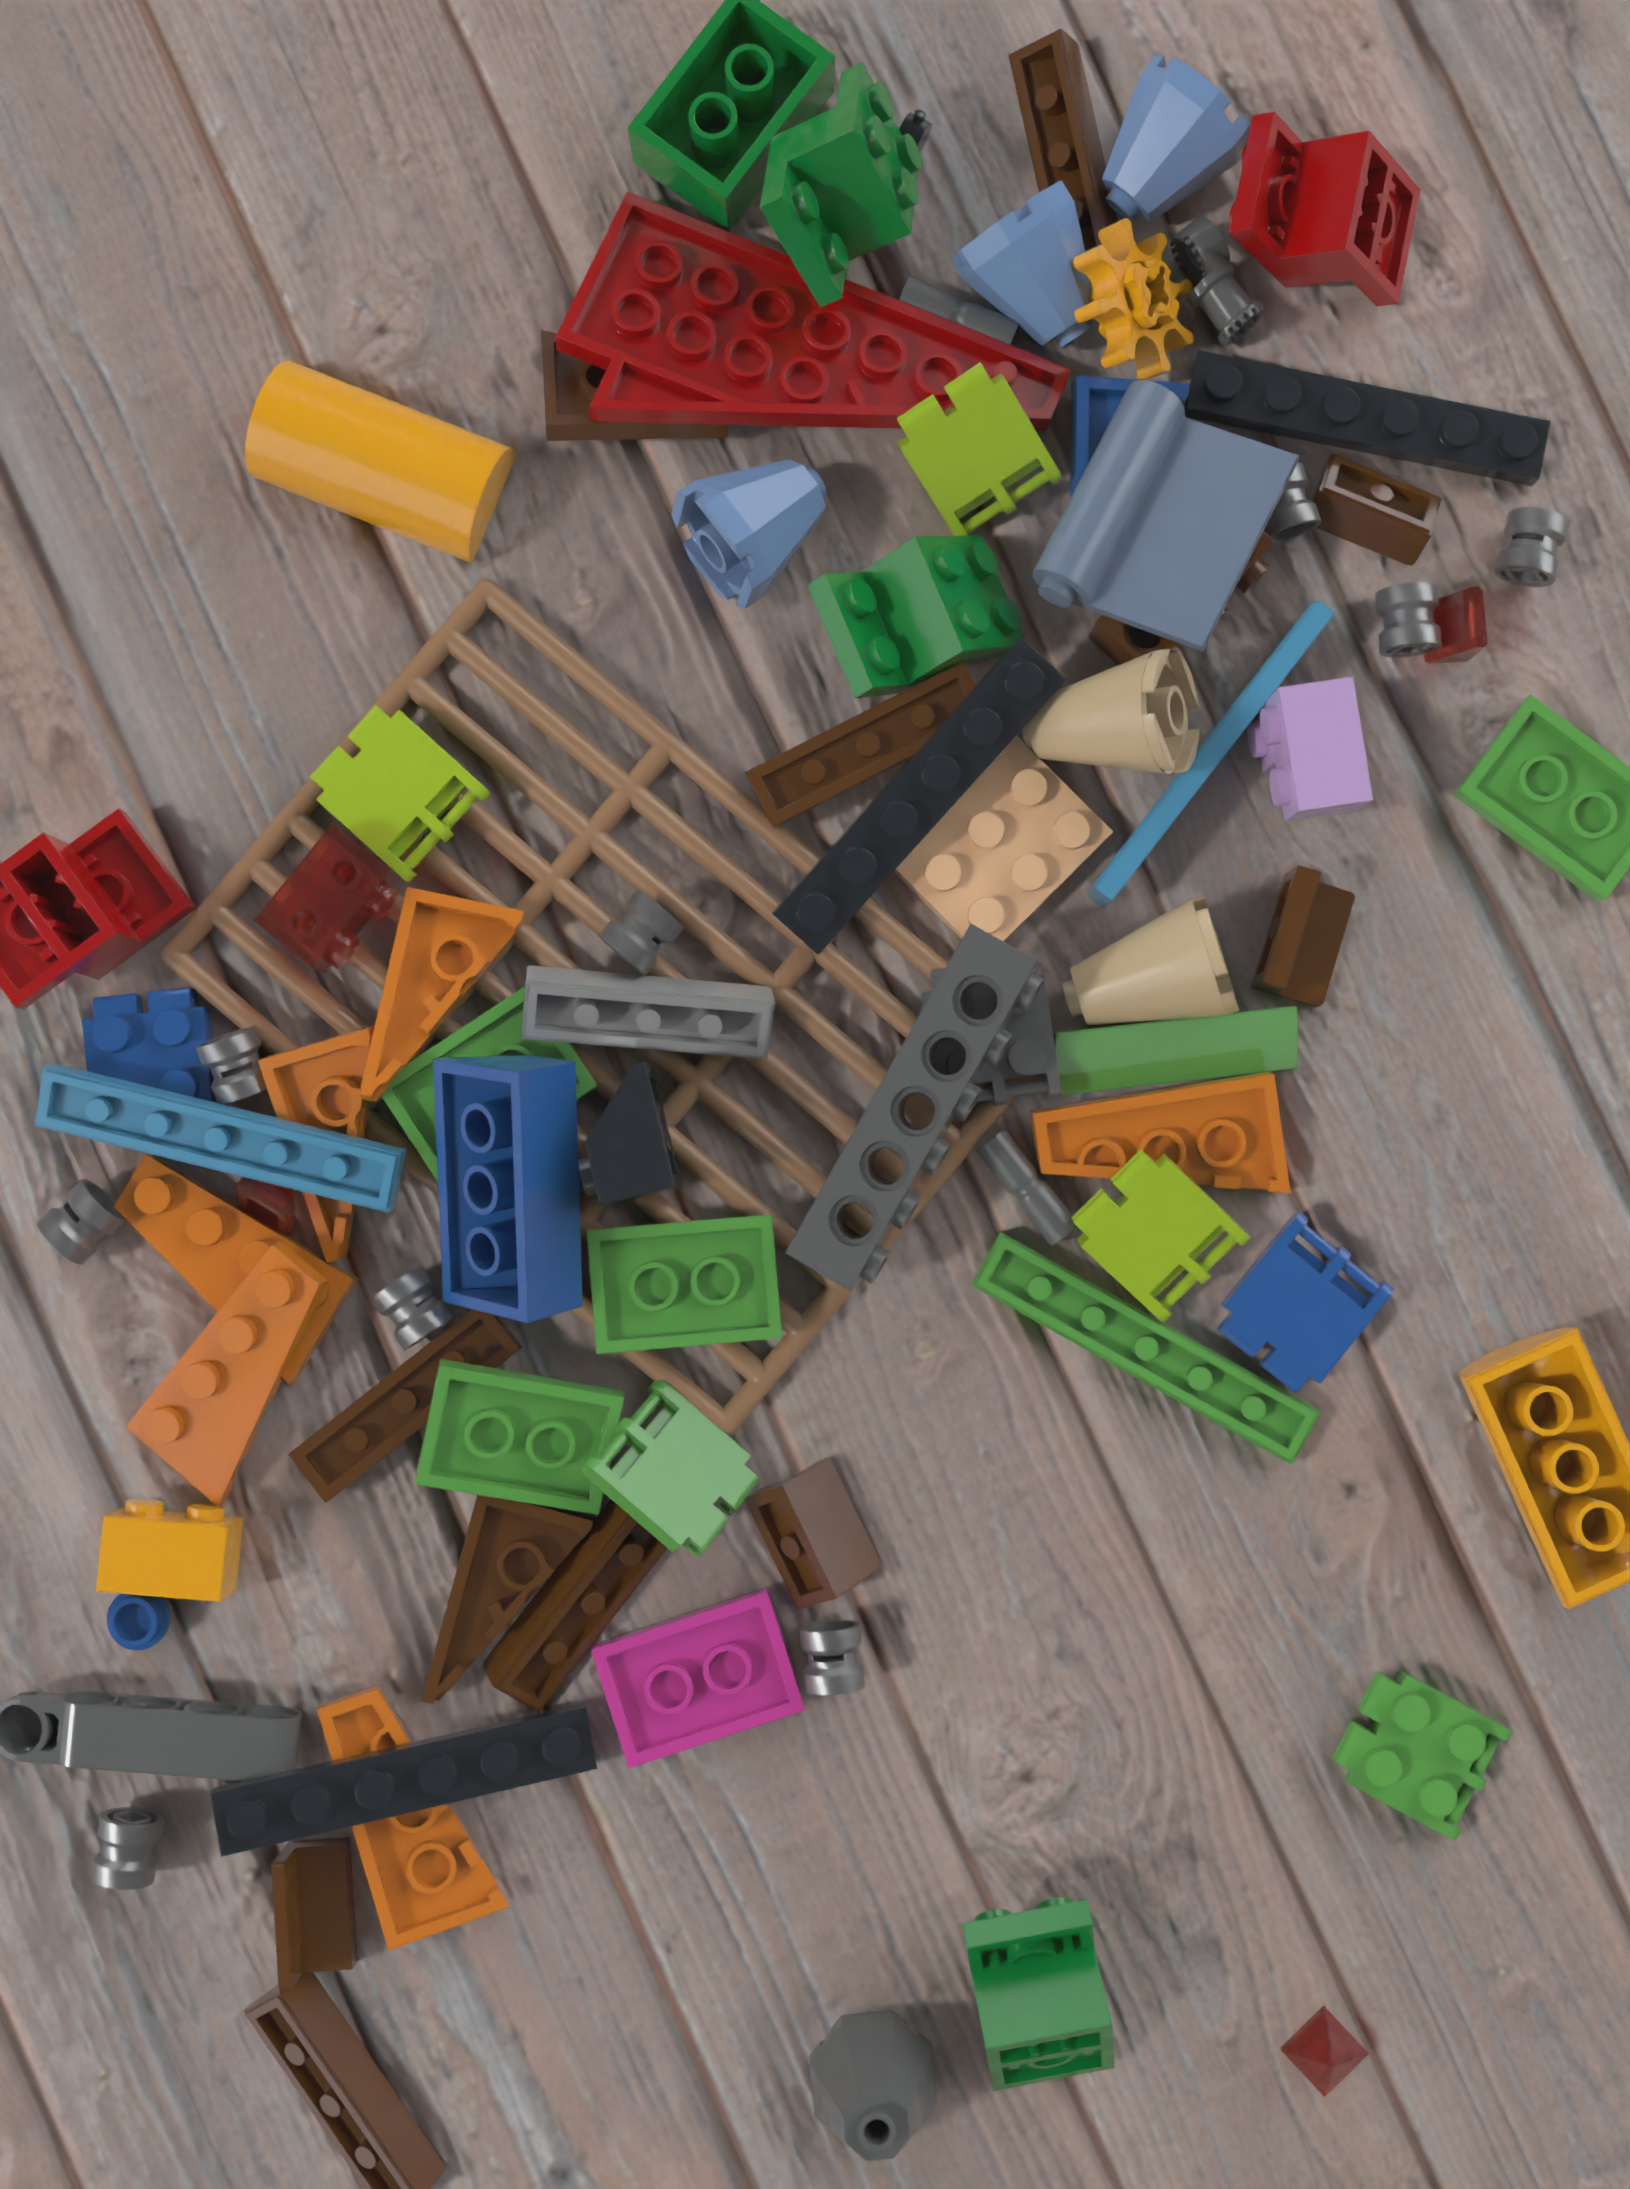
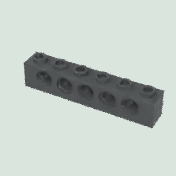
M970 923L785 1252L786 1254L849 1291L858 1287L863 1279L870 1284L874 1282L890 1254V1251L883 1248L882 1245L893 1225L903 1230L919 1204L921 1198L912 1192L923 1172L925 1171L933 1176L950 1149L951 1143L944 1140L943 1137L953 1119L956 1117L964 1122L976 1104L982 1089L974 1085V1082L985 1063L995 1067L1006 1051L1013 1037L1012 1033L1005 1030L1016 1008L1027 1012L1040 991L1044 979L1036 975L1041 966L1039 961ZM976 985H990L997 995V1007L988 1018L975 1020L968 1014L965 1008L966 995ZM954 1038L964 1046L966 1061L960 1071L947 1075L938 1069L934 1055L936 1048L942 1041ZM915 1093L927 1095L935 1107L934 1119L924 1129L913 1127L905 1118V1103ZM884 1147L896 1150L904 1162L903 1174L894 1183L882 1180L874 1169V1159L877 1153ZM851 1202H860L866 1205L872 1213L873 1226L866 1236L853 1234L845 1225L844 1213Z

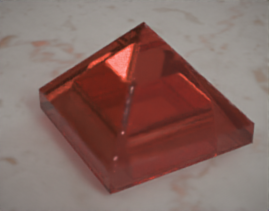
M242 1177L237 1183L239 1208L281 1234L291 1236L295 1230L296 1214L293 1189Z
M1324 2005L1280 2047L1287 2058L1324 2097L1369 2054Z

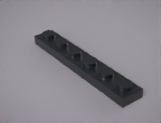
M1198 350L1194 358L1189 382V394L1184 408L1185 417L1527 486H1533L1540 479L1551 423L1549 420Z
M1023 637L1018 638L781 901L772 914L819 955L1067 679Z
M585 1703L214 1787L210 1792L220 1855L223 1857L597 1769L587 1710Z

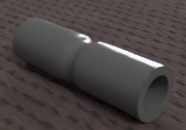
M911 277L908 278L899 299L902 302L1009 345H1013L1019 329V323L1007 316L975 303H965L951 293Z
M1004 1128L975 1150L1004 1188L1016 1197L1019 1207L1050 1246L1062 1240L1077 1227L1071 1219L1073 1216L1049 1184L1039 1178L1034 1165Z

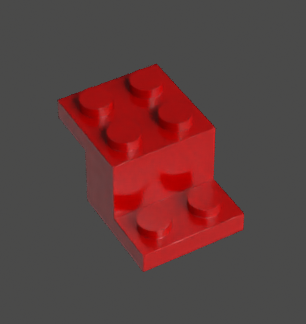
M1275 111L1253 115L1248 141L1243 147L1241 155L1242 171L1236 201L1230 209L1229 234L1285 288L1351 280L1376 306L1398 304L1421 189L1370 130L1302 142Z
M119 808L70 844L43 832L0 864V988L15 1008L26 1009L73 973L100 980L196 909V906L125 811Z

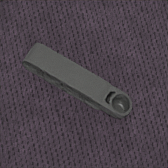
M22 1692L0 1704V1752L4 1757L17 1762L245 1781L297 1769L302 1712L294 1708L105 1692H76L70 1694Z

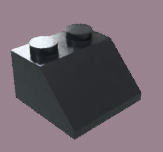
M646 1062L634 1064L586 1139L585 1146L588 1156L578 1159L580 1175L586 1195H597L599 1205H612L682 1188L655 1070Z

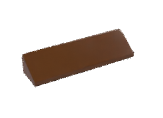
M1059 29L1008 56L1038 191L1041 192L1062 180L1075 202L1086 252L1102 245L1098 237L1099 230L1118 222L1117 213L1105 201V198L1110 193L1104 187L1102 180L1106 164L1080 48L1071 36L1064 30Z
M610 1499L595 1518L592 1529L555 1569L484 1660L483 1669L493 1687L539 1713L664 1554L667 1547Z
M313 1972L303 1973L293 1989L279 1990L278 1985L244 2010L248 2020L364 2189H430L444 2173V2162Z

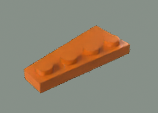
M1269 1071L1030 1110L1038 1169L1042 1174L1111 1179L1142 1149L1154 1161L1165 1154L1196 1184L1212 1185L1217 1188L1264 1189L1269 1192L1291 1193L1275 1075Z
M282 1241L270 1246L126 1425L128 1430L217 1507L229 1497L235 1484L233 1479L241 1461L248 1455L257 1436V1432H255L268 1403L273 1401L282 1381L280 1376L290 1354L296 1350L328 1281Z

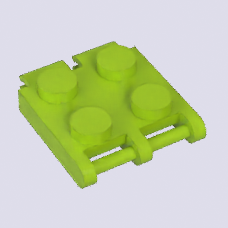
M981 362L944 386L954 405L943 411L932 394L897 418L898 423L906 434V437L897 442L898 446L954 536L969 535V533L1003 511L1008 516L1017 510L1016 502L1049 481L1054 486L1064 479L1002 373L990 379ZM1037 467H1043L1044 470L1007 493L1005 488ZM993 496L996 497V502L964 523H961V517Z
M375 705L347 735L361 749L354 759L340 746H337L310 775V778L324 790L316 800L409 884L417 875L413 869L441 839L446 843L454 835L450 829L478 799L484 802L491 793L402 711L398 710L390 718ZM468 789L469 791L459 801L461 794ZM452 808L441 821L438 820L447 809ZM429 829H431L432 831H431V832L426 836V838L419 844V841H420V839L422 838V836H423ZM412 852L404 861L401 860L407 853Z
M1140 1149L1110 1179L1123 1194L1115 1200L1101 1188L1071 1219L1083 1232L1077 1238L1080 1247L1164 1323L1172 1315L1169 1309L1198 1281L1202 1285L1212 1277L1208 1271L1237 1243L1244 1246L1251 1239V1236L1169 1157L1163 1154L1158 1160L1154 1161ZM1226 1231L1228 1235L1206 1257L1198 1262L1196 1258L1221 1233ZM1186 1269L1189 1273L1159 1300L1157 1296Z

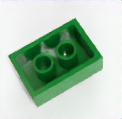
M724 0L628 126L627 130L633 163L729 232L764 185L772 137L817 116L833 95L835 55L759 0Z

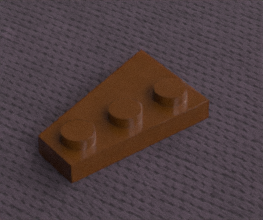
M541 330L547 441L728 437V425L606 423L591 420L589 405L606 370L557 351L555 339L557 333Z

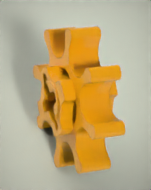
M1124 218L1099 230L1098 237L1102 245L1074 257V267L1084 273L1092 284L1089 299L1092 302L1077 308L1074 315L1078 323L1095 319L1100 323L1098 331L1107 340L1106 351L1101 357V364L1105 369L1113 368L1134 359L1138 379L1148 380L1170 370V363L1166 354L1193 343L1194 337L1192 332L1184 328L1177 319L1179 302L1176 300L1189 294L1192 291V284L1189 279H1184L1177 283L1169 280L1171 271L1161 260L1162 252L1167 245L1165 234L1160 232L1135 243L1132 223L1128 218Z

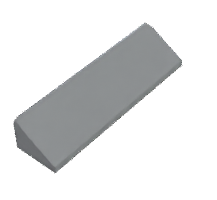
M527 966L521 1039L767 1059L775 1001L772 989L767 986Z

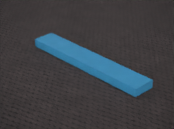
M1318 600L1316 603L1313 601L1197 749L1195 760L1190 769L1186 772H1180L1089 888L1087 892L1090 899L1103 909L1113 901L1264 706L1266 700L1274 693L1335 614L1333 610Z
M55 1063L43 1067L34 1126L388 1213L396 1207L407 1150Z

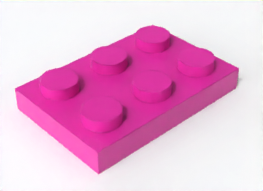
M768 1587L593 1644L591 1648L628 1768L805 1711V1701Z

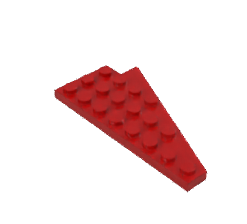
M628 191L555 336L557 351L606 370L589 405L590 419L606 423L901 428L897 418L932 394L943 411L954 405L944 386L981 362L990 379L1002 373L1036 431H1047L1071 372V369L847 279L844 280L842 299L820 307L788 255Z

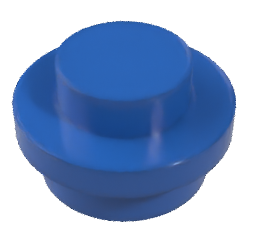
M120 1594L113 1600L107 1613V1627L111 1637L120 1646L130 1650H144L157 1644L166 1635L171 1621L170 1609L164 1597Z

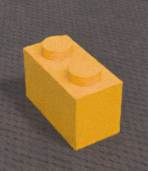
M130 1499L126 1500L125 1507L103 1516L96 1592L221 1602L237 1591L244 1518L225 1516V1507H217L211 1504L188 1505L187 1513L163 1511V1501Z

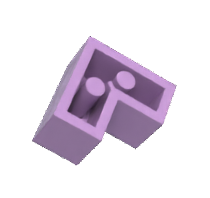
M1346 677L1279 687L1266 700L1264 706L1254 717V721H1251L1248 725L1247 737L1252 757H1260L1262 774L1270 772L1271 797L1276 807L1282 806L1284 821L1356 812L1373 801L1354 678Z

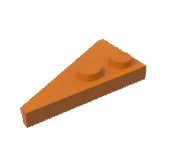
M410 887L406 888L359 1095L361 1099L375 1102L379 1100L521 929L524 921V911Z
M375 1025L258 1060L277 1118L364 1139L369 1100L361 1099L359 1092ZM303 1192L326 1263L337 1261L341 1257L346 1256L349 1251L355 1204Z

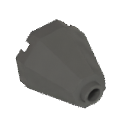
M893 2010L842 2015L831 2028V2034L821 2045L820 2041L810 2054L814 2117L866 2161L893 2159L938 2105L932 2043L919 2032L918 2036L906 2026V2021Z

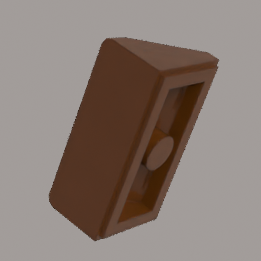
M1331 453L1311 502L1316 504L1321 519L1320 525L1316 528L1403 564L1413 565L1432 536L1442 498Z

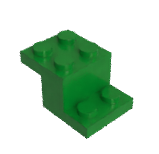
M863 62L841 73L836 107L772 137L761 196V211L820 307L842 299L845 272L849 268V261L911 234L914 206L918 204L917 174L922 169V160L918 147L910 134H901L893 119L894 107L886 87L880 81L874 84Z
M981 535L915 536L861 572L825 573L807 585L855 699L899 694L964 661L965 665H968L978 658L1003 656L1018 638L1023 637L1025 639L1020 628V613L1015 604L1007 597L997 573L998 563L995 554L984 543Z
M1056 1897L1039 1903L1034 1910L1011 1914L1010 1911L1005 1909H994L980 1913L972 1922L962 1923L993 2091L1114 2068L1112 2021L1094 1948L1093 1922L1087 1899L1073 1902L1072 1899L1067 1897Z

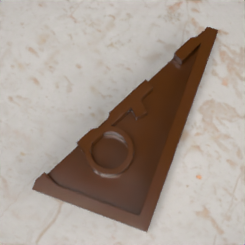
M477 1495L422 1695V1702L434 1704L435 1701L439 1702L485 1648L520 1611L530 1597L550 1577L560 1563L593 1527L595 1517L561 1508Z

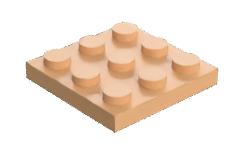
M1016 735L894 870V873L960 939L963 938L971 923L1004 942L1111 836L1113 831Z

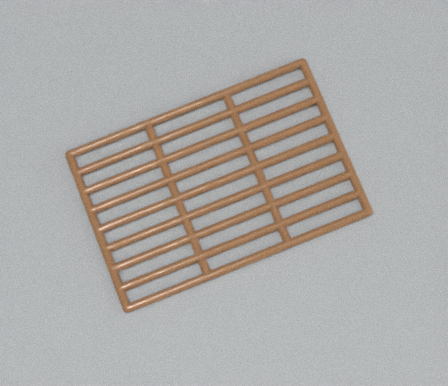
M490 579L479 581L350 732L375 705L391 718L411 699L566 829L574 838L550 864L477 801L460 818L535 883L513 908L524 911V921L521 929L413 1059L423 1052L435 1036L442 1041L462 1028L452 1017L475 990L494 1006L515 993V991L491 972L514 944L540 966L582 970L530 925L553 899L558 901L597 935L600 934L609 922L617 921L570 881L571 877L589 856L594 853L635 889H639L665 909L684 927L686 932L749 985L770 987L775 1001L774 1010L777 1007L859 1078L877 1091L888 1070L792 988L816 962L904 1037H907L918 1016L831 944L836 936L817 955L772 914L773 910L781 903L776 896L648 790V787L666 766L672 762L805 875L821 856L783 824L773 829L761 805L498 584ZM488 608L652 745L629 773L466 636ZM449 654L613 791L591 818L587 817L426 681ZM347 735L337 745L353 759L361 751ZM311 778L306 781L179 928L160 953L161 960L167 967L240 1029L255 1026L261 1042L260 1046L271 1055L299 1046L191 955L193 950L213 927L219 930L338 1033L345 1034L369 1026L230 909L253 881L257 883L381 990L384 988L389 964L269 862L287 841L294 836L397 924L399 923L404 897L309 818L320 804L316 799L324 791ZM465 791L461 794L459 801L466 794ZM631 807L796 945V948L774 973L609 835ZM424 835L420 839L419 844L426 838ZM434 846L420 861L419 864L458 897L509 908L437 846ZM871 898L854 915L930 980L931 969L947 966L948 963ZM657 953V962L646 974V976L686 979ZM571 1043L599 1085V1088L594 1091L609 1103L622 1082L576 1043ZM638 1048L679 1083L677 1088L663 1103L676 1160L741 1216L772 1214L775 1244L786 1252L797 1230L690 1141L675 1126L696 1101L699 1100L815 1199L828 1177L714 1082L735 1056L705 1054L694 1065L680 1052ZM768 1049L767 1059L742 1057L845 1145L847 1144L858 1123L773 1051ZM1035 1075L1005 1079V1086L1030 1082ZM990 1082L974 1084L981 1089L991 1088ZM915 1093L906 1101L904 1114L916 1126L924 1129L933 1121L935 1109ZM382 1096L377 1102L369 1100L364 1134L372 1141L407 1149L403 1168L439 1197L438 1182L412 1142L373 1110L382 1100ZM1017 1096L1007 1098V1104L994 1106L993 1100L982 1101L959 1129L953 1124L950 1125L943 1137L944 1140L951 1143L947 1155L933 1176L925 1171L923 1172L912 1192L921 1198L918 1206L903 1230L893 1225L882 1245L883 1248L888 1250ZM577 1124L578 1157L583 1158L588 1156L585 1141L590 1134ZM884 1147L877 1153L874 1159V1169L890 1183H894L903 1174L904 1162ZM659 1193L630 1200L657 1224L691 1221ZM593 1194L585 1195L580 1201V1236L585 1243H587L586 1230L605 1228L596 1219L608 1205H599L598 1196ZM851 1202L845 1210L844 1222L859 1236H866L873 1226V1216L858 1202ZM791 1257L822 1283L825 1288L803 1314L799 1313L779 1296L782 1330L786 1334L763 1361L741 1342L706 1345L746 1379L745 1383L724 1408L655 1349L620 1353L653 1381L663 1380L725 1434L731 1436L856 1288L849 1291ZM582 1288L583 1306L571 1311L594 1330L592 1296Z

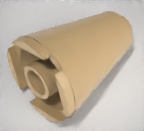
M1158 649L1057 690L1022 728L1024 741L1029 748H1033L1039 758L1046 760L1169 775L1186 772L1195 760L1199 744V729L1188 730L1187 710L1198 709V699L1192 673L1184 657L1179 652L1169 653L1170 649Z
M1204 894L1185 901L1070 967L1072 980L1063 982L1062 985L1072 1017L1083 1014L1087 1025L1228 1016L1229 1014L1239 1012L1218 936L1212 925L1210 910Z

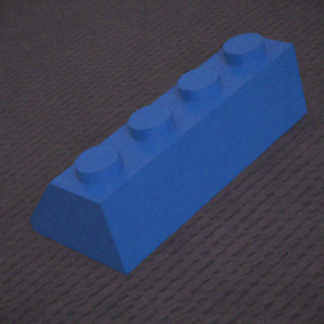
M532 1055L433 1059L443 1302L525 1323L582 1307L575 1062Z

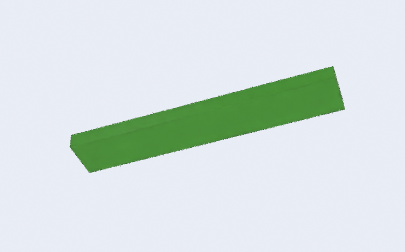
M1002 1232L998 1233L970 1283L973 1287L1291 1465L1294 1463L1321 1413L1318 1409Z

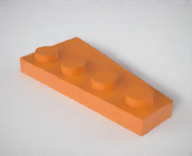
M145 1154L113 1206L217 1312L270 1246L279 1241L284 1242L328 1280L296 1350L291 1352L281 1374V1377L289 1385L297 1381L358 1280L357 1277L332 1262L326 1263L325 1258L151 1154Z
M379 1685L318 1705V1716L332 1760L413 1742ZM450 1803L351 1826L388 1951L509 1907L508 1898Z

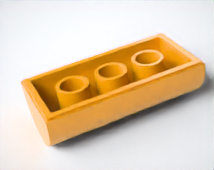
M285 360L278 364L264 382L251 413L245 442V462L247 470L252 477L469 563H473L517 456L515 449L290 360Z
M1568 1327L1535 1334L1491 1351L1465 1366L1459 1373L1460 1379L1561 1605L1566 1609H1571L1630 1582V1443L1579 1329Z

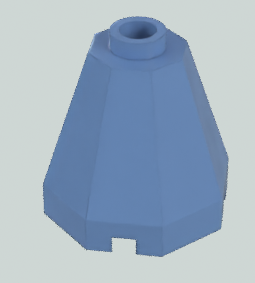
M1155 54L1139 76L1102 177L1104 187L1110 192L1105 198L1106 203L1123 219L1128 218L1131 223L1136 217L1152 222L1236 165L1241 159L1243 147L1248 141L1251 124L1241 113L1232 123L1223 113L1231 103L1229 98L1221 89L1185 62L1172 58L1166 66L1165 56Z
M1061 180L1026 201L1028 208L1024 206L1016 212H1010L960 249L958 254L951 259L962 279L1004 315L1018 322L1019 327L1040 345L1043 346L1055 338L1060 348L1091 328L1088 321L1078 323L1074 313L1077 308L1092 302L1089 299L1092 284L1088 277L1078 271L1073 264L1074 257L1084 253L1085 248L1075 202Z
M788 459L695 480L676 493L671 516L677 529L687 524L692 535L690 539L683 543L687 555L717 595L729 600L737 594L739 597L736 605L746 609L764 597L822 518L826 508L824 502L826 488L822 479L813 468L809 466L804 467L802 464Z

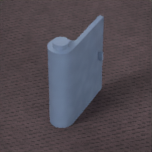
M1134 380L1127 387L1033 570L1032 577L1039 585L1038 593L1045 600L1056 606L1067 608L1074 604L1203 652L1298 463V455L1186 418L1184 406L1175 393L1153 381Z

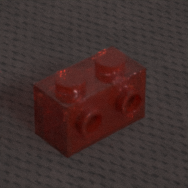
M332 823L253 921L310 967L326 974L331 966L336 969L340 968L354 954L360 943L356 935L370 918H373L375 921L379 920L392 907L399 895L395 887L402 878ZM356 875L354 881L350 883L351 879Z

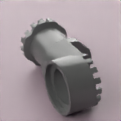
M1199 216L1171 238L1170 246L1176 245L1171 249L1172 254L1176 252L1179 254L1174 258L1176 263L1182 260L1184 264L1180 266V269L1182 271L1186 270V276L1188 278L1191 277L1192 281L1197 284L1187 296V302L1191 307L1199 306L1220 331L1218 340L1224 347L1231 345L1241 337L1240 330L1243 334H1246L1248 331L1245 326L1248 325L1252 328L1255 322L1262 318L1267 308L1262 302L1254 303L1234 279L1235 268L1229 262L1230 252L1223 235L1210 220Z

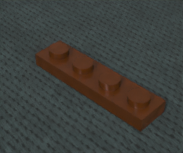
M964 661L746 771L745 774L772 828L774 829L908 761L976 686Z
M471 1309L288 1455L326 1503L427 1424L440 1359L498 1368L523 1347L499 1316Z

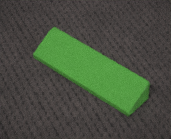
M1297 1006L1237 1012L1228 1016L1174 1019L1053 1034L1061 1083V1095L1247 1075L1268 1071L1297 1069L1298 1065Z

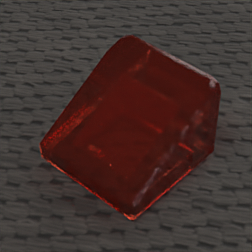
M1481 586L1470 587L1438 598V606L1433 611V622L1440 627L1442 647L1432 653L1424 654L1426 663L1466 662L1486 647L1488 642L1484 594Z

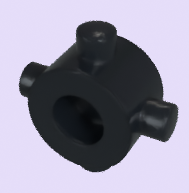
M917 109L914 113L909 112L906 115L899 130L902 135L910 134L920 153L929 137L932 123L925 119L926 114L924 111Z

